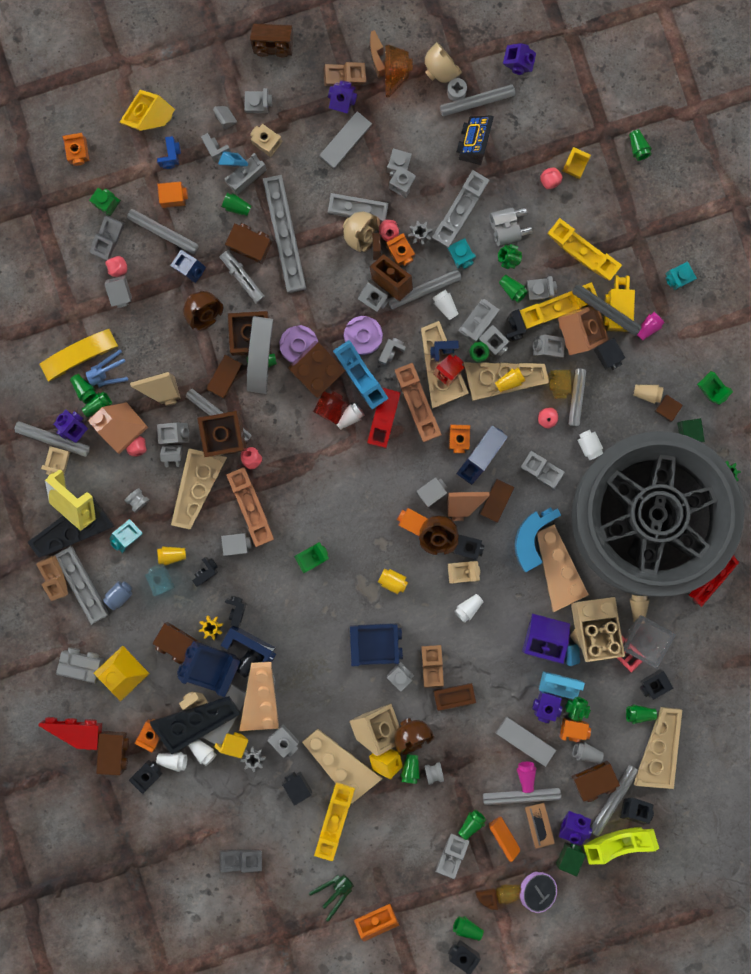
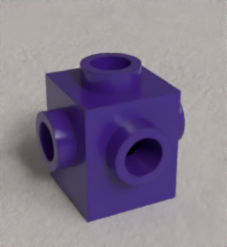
M522 43L507 45L503 65L510 68L517 75L532 72L536 52L531 50L528 45Z
M340 80V83H335L334 87L331 86L328 93V98L331 99L329 108L348 113L351 105L356 103V87H352V83Z
M67 409L57 417L53 424L58 429V435L65 440L69 438L74 443H77L88 430V427L82 422L84 418L77 412L71 413Z
M540 691L538 699H534L532 710H534L538 720L549 723L550 720L555 722L562 712V706H560L562 698Z
M568 811L562 820L559 837L581 846L586 839L589 840L592 834V828H590L591 819Z

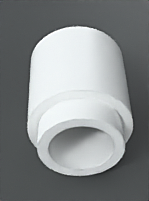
M590 430L579 434L580 439L577 441L585 457L587 456L589 460H592L603 454V447L596 432L591 433Z

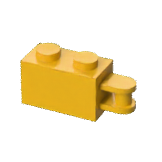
M615 275L614 289L605 294L604 301L634 321L635 290H629L630 277ZM619 285H624V289H619ZM604 315V326H607L606 331L628 332Z

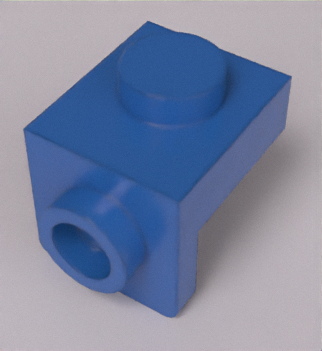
M173 136L165 137L168 157L157 158L158 165L163 167V169H172L175 165H179L178 154H181L180 144L175 141Z

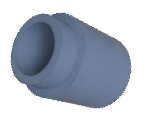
M118 581L105 594L104 603L112 610L120 608L133 595L131 592L132 587L125 581Z

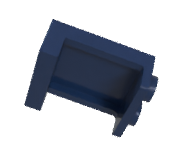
M397 623L350 625L351 666L399 664V660L403 659L402 647L398 648V640H402V628H398Z
M235 626L229 629L220 645L228 650L236 640L264 655L262 662L272 663L276 656V653L273 652L276 647Z
M193 641L186 650L184 663L178 668V679L183 684L187 682L213 690L217 695L225 697L240 664V660L234 654Z

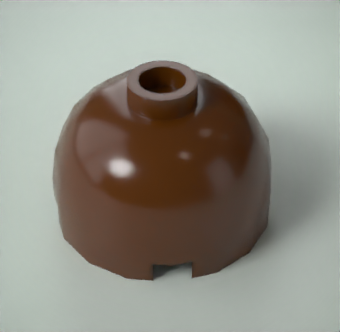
M200 291L191 294L187 298L183 314L192 329L203 330L216 322L214 318L218 314L222 315L224 307L214 294Z
M433 516L423 523L420 529L419 540L421 547L426 552L432 555L444 552L445 555L454 551L458 545V529L449 518Z
M411 718L400 723L401 727L396 730L394 735V743L399 755L414 752L422 748L421 745L425 741L429 744L435 739L432 730L425 722L420 720L412 721Z

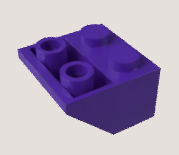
M532 613L522 652L563 664L569 643L570 623Z

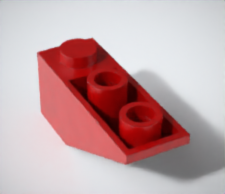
M382 388L389 399L376 407L367 444L386 449L401 392Z
M46 717L45 720L39 723V727L76 749L98 750L102 723H97L95 719L77 722L75 718L57 721L55 717Z

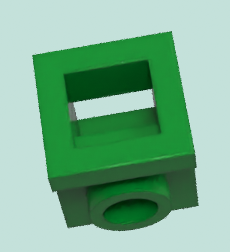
M97 188L89 201L93 206L111 216L121 200L106 188L104 190Z

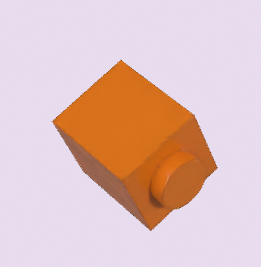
M182 182L158 184L159 204L162 208L186 206L185 200L188 199L187 187L184 188Z
M407 508L406 511H401L397 520L400 521V527L419 536L420 529L428 518Z

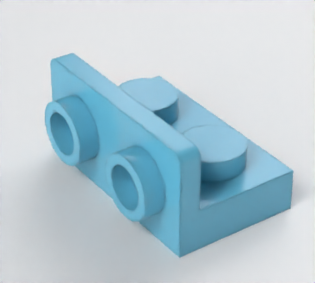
M543 671L539 690L574 699V697H578L579 690L583 691L585 683L581 680Z

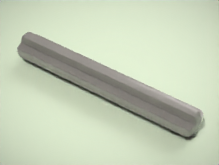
M508 85L446 103L440 106V112L442 116H447L506 99L515 95V88L513 85Z
M133 209L129 211L127 218L132 222L192 254L196 253L198 245L193 241Z
M454 270L417 286L400 302L394 297L389 298V306L391 309L397 308L461 280V274L458 270Z
M190 389L187 392L186 398L208 415L223 413L195 390ZM243 428L245 442L247 443L252 435Z
M20 421L15 425V432L84 457L88 456L90 452V446L80 442L74 443L68 438L65 440L60 435Z
M631 765L628 766L619 780L620 786L616 787V791L611 793L591 825L592 834L595 836L601 834L637 776L638 769Z
M559 788L538 789L531 793L510 791L483 794L484 805L561 799V790Z

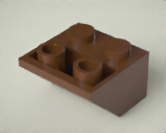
M253 24L250 35L253 53L261 57H266L268 54L285 58L288 55L292 56V25Z

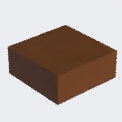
M666 394L654 412L672 422L683 405Z

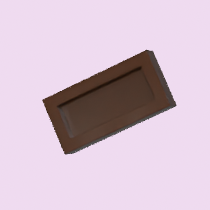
M224 355L206 389L225 399L243 364Z
M496 479L480 515L498 523L515 487Z
M472 683L433 691L437 711L476 703Z

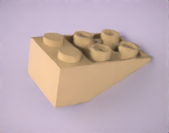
M615 597L572 603L574 625L585 662L625 657Z

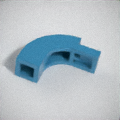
M350 340L333 350L342 367L346 370L345 372L371 409L389 399Z
M550 507L541 512V517L535 511L527 516L519 526L515 537V554L524 572H528L543 563L535 549V536L542 526L561 516L558 508L552 510Z

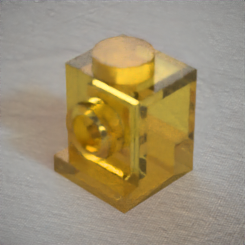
M551 370L548 372V377H552L549 380V389L553 391L554 399H566V395L571 394V371Z

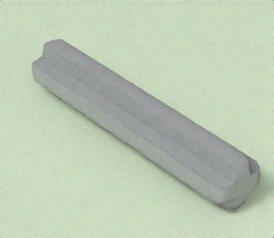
M581 368L575 370L568 423L570 426L580 425L586 370Z

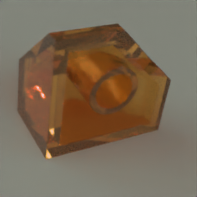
M385 45L386 97H390L409 78V71H413V59H409L408 51L391 45Z

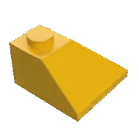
M139 90L120 123L140 131L165 126L171 120L175 109L159 95Z
M122 646L93 674L119 701H122L150 673Z

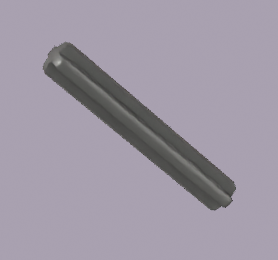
M580 284L574 287L572 293L631 334L636 336L640 332L642 327Z

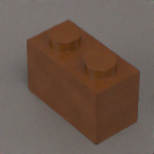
M234 223L225 246L233 252L263 264L272 242L266 233L261 231L256 233L251 231V227L241 223L238 225Z
M384 254L370 266L372 280L399 302L413 290L412 276Z
M166 622L152 644L156 646L155 649L162 654L167 652L173 656L172 660L178 664H183L187 648L191 646L193 641L201 642Z
M102 731L99 734L96 774L121 775L124 770H127L128 758H125V750L129 748V738H126L127 732Z
M604 761L571 776L583 802H592L598 799V795L603 793L610 794L616 791V787L620 786L608 761Z

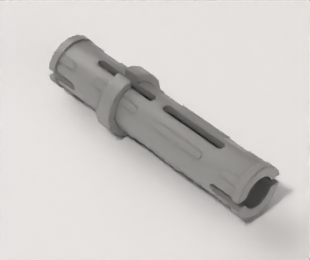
M230 250L225 251L220 256V259L230 270L229 273L231 276H235L254 303H259L265 298V295H263L245 272L242 263H238L230 253Z

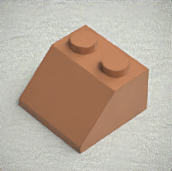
M590 305L558 317L559 327L562 330L569 355L589 351L609 340L601 313Z

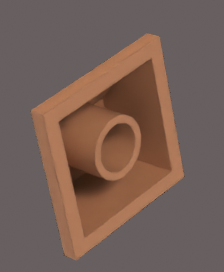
M127 402L102 407L88 420L97 433L118 454L148 428Z
M489 492L447 493V516L452 517V521H464V517L470 516L489 497Z

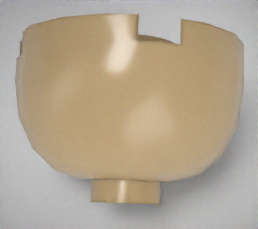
M438 42L426 53L425 65L427 70L425 73L432 81L436 78L439 82L448 83L462 73Z
M364 211L354 213L347 218L343 224V234L346 243L358 252L367 251L373 244L372 233H375V230L379 231V218Z

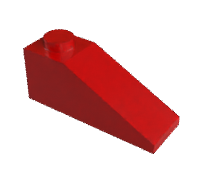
M449 354L438 364L433 375L449 387L464 370L465 367L462 365L464 362L458 356L454 355L452 357Z

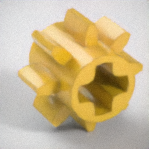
M208 615L206 617L207 622H199L203 625L199 632L205 633L204 639L211 636L215 640L216 633H223L219 628L224 624L217 622L218 616L211 620ZM209 622L211 623V625L216 626V628L213 630V633L211 630H207Z

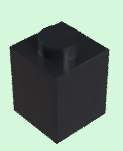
M615 338L594 349L605 370L610 367L612 370L623 365L621 361L626 358Z
M294 771L284 777L285 781L282 786L294 806L312 796V790L301 771L297 774Z

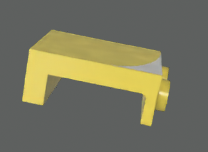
M58 470L48 476L45 484L49 503L80 531L96 520L93 497L88 492L77 499L66 489L62 470Z

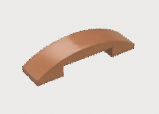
M413 363L395 369L394 371L423 443L442 436Z
M245 467L227 474L226 476L244 515L255 547L273 541L274 537Z

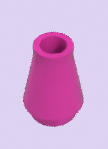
M655 312L651 315L648 314L641 324L642 328L637 336L643 341L662 329V325L665 322Z
M521 762L518 764L517 773L522 786V792L531 793L534 791L536 767H534L533 762Z

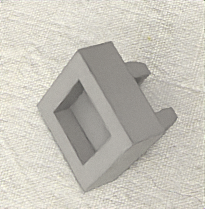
M182 445L162 446L160 459L161 462H165V467H169V461H175L176 467H179L183 453Z

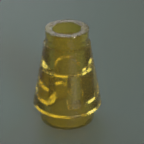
M501 885L499 888H496L499 903L507 905L519 900L522 890L520 888L521 885Z

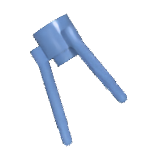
M122 350L116 351L86 372L91 386L98 385V387H102L108 384L128 381L127 377L104 381L106 379L105 372L124 363L125 359H121L103 369L101 368L121 354Z

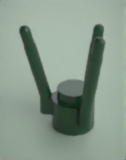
M345 874L341 877L336 875L332 880L309 892L311 896L335 883L333 888L336 892L327 900L322 908L325 909L339 895L341 898L326 918L327 922L330 921L354 887Z

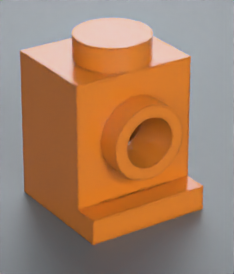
M82 133L62 136L67 161L70 164L80 166L84 162L90 161L87 141ZM72 148H78V150L73 152Z
M404 233L386 242V247L398 266H406L414 261L412 258L415 257V253ZM400 247H403L405 249V252L399 253L398 249Z
M450 425L449 450H453V453L464 454L465 450L470 449V425ZM461 435L464 438L462 443L457 442V436Z
M563 717L559 736L562 740L566 741L567 737H569L568 740L580 742L581 739H590L591 728L587 722L574 721Z
M148 719L145 722L134 743L150 752L156 749L160 738L150 725V721L155 719ZM147 732H152L153 738L147 737Z

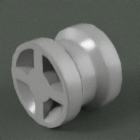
M454 78L449 82L447 96L451 101L465 98L467 91L465 81L460 78Z
M138 488L124 501L130 504L132 510L136 513L150 499L144 497L142 490Z
M440 762L433 766L425 765L429 785L436 781L444 782Z

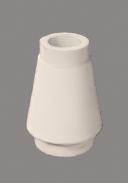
M446 289L433 297L436 307L449 320L459 314L451 294Z
M354 403L353 405L350 404L334 421L339 429L342 430L361 421V418L365 415L361 408Z
M475 594L459 604L454 612L463 622L470 621L484 601Z
M199 739L187 745L199 763H203L205 766L211 763L217 755L213 748Z
M175 752L172 755L171 753H159L156 763L180 772V770L184 771L187 766V755L182 752Z

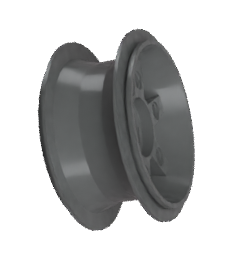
M655 431L633 435L617 442L588 468L576 489L572 503L571 519L576 545L586 563L601 579L615 588L635 595L651 597L673 596L690 592L705 585L726 567L741 539L744 524V507L740 488L732 471L724 460L711 448L686 435ZM653 461L647 488L645 489L620 473L634 464ZM675 466L689 473L702 489L682 494L674 488ZM657 472L664 473L665 480L663 482L657 480ZM620 485L625 486L628 490L625 496L621 495L618 490ZM607 490L626 509L624 516L602 526L600 516L601 504ZM689 497H693L696 500L694 508L690 507L687 502ZM652 498V507L646 513V518L649 521L647 526L641 518V509L643 503ZM666 503L672 511V521L665 531H661L662 522L668 516L665 508ZM709 505V528L707 536L703 540L688 523L691 513ZM654 509L661 512L662 517L660 520H655L652 517ZM612 525L620 526L621 533L619 535H614L611 532ZM631 535L637 539L636 566L622 559L608 542ZM683 536L690 539L688 547H685L683 542H681ZM665 542H668L690 557L688 561L675 568L658 571ZM645 550H649L652 553L650 561H645Z

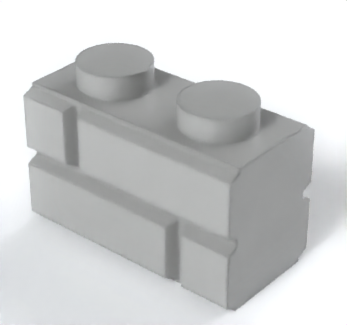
M69 647L68 650L61 652L56 675L95 684L99 679L93 673L103 664L104 659L99 658L97 653L88 652L87 655L81 654L79 649Z

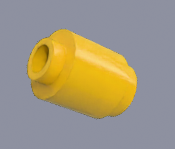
M385 568L378 580V583L382 584L381 587L395 594L403 593L408 584L405 581L406 576Z

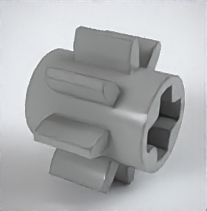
M417 221L415 227H409L413 233H410L408 238L414 239L413 245L418 242L424 246L425 240H431V237L427 234L432 233V229H427V222L420 224ZM417 230H421V233H423V237H420L419 234H417Z
M252 746L250 752L244 751L246 758H242L241 762H245V770L249 767L255 772L257 766L263 768V764L260 761L265 760L266 757L261 756L262 749L257 751ZM251 755H254V758H258L255 763L249 760Z

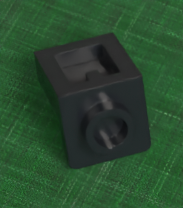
M519 309L510 313L511 317L508 318L511 329L515 328L516 330L506 335V338L508 340L512 339V342L524 338L523 335L527 332Z
M204 557L201 559L208 569L205 570L203 568L194 574L196 578L192 581L196 587L202 585L218 573L216 570L218 566L212 558Z
M231 596V599H225V603L236 606L235 609H231L229 620H232L231 626L240 627L247 603L242 602L243 599L236 596Z

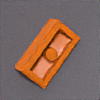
M498 817L489 823V828L507 859L512 862L519 854L520 847L503 818Z
M391 904L354 920L360 938L363 941H367L399 926Z

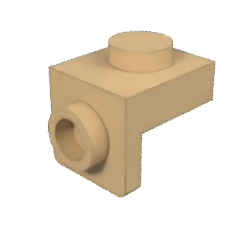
M49 447L45 465H42L41 469L47 470L46 474L48 475L58 470H62L65 474L70 452Z
M478 561L448 564L449 583L480 580Z
M190 692L183 697L184 700L179 705L182 710H187L206 704L208 701L203 693Z

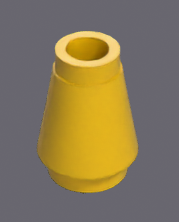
M512 368L495 384L501 393L521 386L526 380L519 368Z
M162 546V548L157 549L158 563L164 564V566L186 560L185 548Z

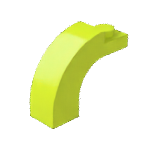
M642 827L611 832L583 845L589 865L606 864L610 860L627 853L654 852L659 849L654 829H642Z

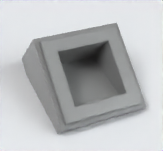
M215 106L213 108L215 116L224 129L227 130L237 123V120L227 106Z

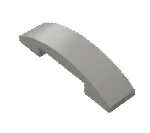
M472 170L445 218L432 236L433 239L448 248L450 247L479 200L489 179Z
M253 316L247 367L248 392L267 393L270 342L273 328V319Z

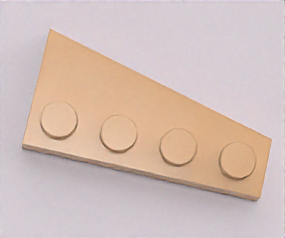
M553 524L538 531L536 536L543 562L552 611L555 612L589 594L555 525Z
M251 663L239 731L279 729L272 663Z

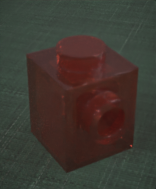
M324 391L313 412L337 425L348 403L342 400L343 396L334 391L332 394Z

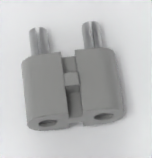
M512 207L489 214L492 229H494L493 234L498 246L520 241L522 236L532 234L531 227L520 229L516 222L517 217L527 215L525 208L515 211Z

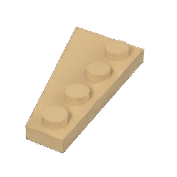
M438 321L421 328L433 409L469 393L461 373L449 387L433 375L438 364L449 355L439 351V363H435L434 359H431L430 347H434V342L447 341L440 322Z
M463 363L472 401L549 383L545 364ZM512 368H519L526 381L521 386L500 393L495 382Z
M188 449L171 522L172 526L191 529L227 457L220 455L204 457L203 451Z
M660 707L634 785L674 789L682 718L681 709Z
M319 729L302 741L335 784L337 782L355 788L351 803H354L383 779V777L375 773L366 764L359 761Z

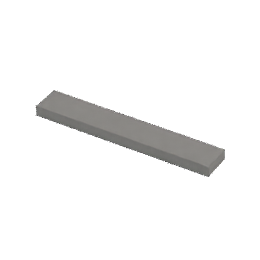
M282 175L263 178L287 293L307 290Z

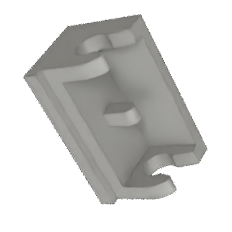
M255 153L247 160L248 166H240L231 175L224 178L225 182L237 195L267 170L263 161H260Z
M481 299L458 332L473 343H476L500 309L487 300Z

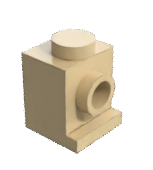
M264 124L260 127L256 126L250 134L252 136V144L269 157L274 154L282 143L281 136L274 133ZM264 134L268 136L266 140L261 139Z

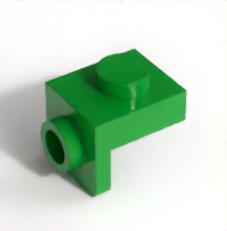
M712 371L697 384L707 399L718 405L725 402L733 393L732 389L726 387L716 373Z
M320 542L294 556L303 574L329 559L326 548Z

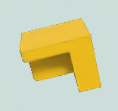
M573 147L562 171L580 179L591 155Z
M234 732L233 735L227 733L223 744L215 743L214 747L220 753L242 758L249 740L241 733Z
M389 749L378 756L373 753L369 756L372 770L388 779H391L403 767L401 756L393 749Z

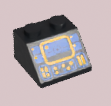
M470 116L468 123L464 122L461 134L465 135L463 142L459 141L456 153H460L459 160L477 165L482 164L494 116Z

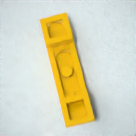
M559 218L547 234L577 261L610 281L622 264L607 253L606 255L574 232L575 229Z
M592 282L583 285L585 289L597 296ZM570 291L519 311L525 328L529 329L586 307L589 304Z
M107 329L62 349L39 365L48 382L77 365L99 354L103 355L118 347V344L110 329Z
M336 782L314 856L333 862L355 791L354 787Z

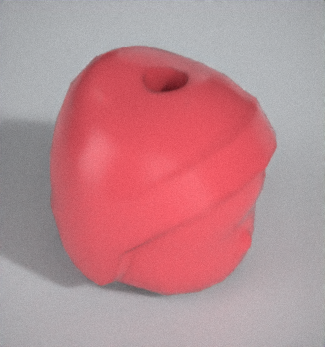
M552 167L545 169L540 179L546 189H553L562 182L563 176L557 168Z
M384 220L380 223L379 234L383 240L388 242L399 235V229L394 220Z
M116 256L105 262L108 274L112 277H120L127 273V263L123 257Z
M554 408L542 409L538 415L539 424L547 429L554 427L558 422L557 411Z
M142 436L137 437L126 448L127 453L133 457L143 455L147 451L145 439Z
M249 447L247 451L241 452V461L247 469H256L261 464L262 456L256 448Z

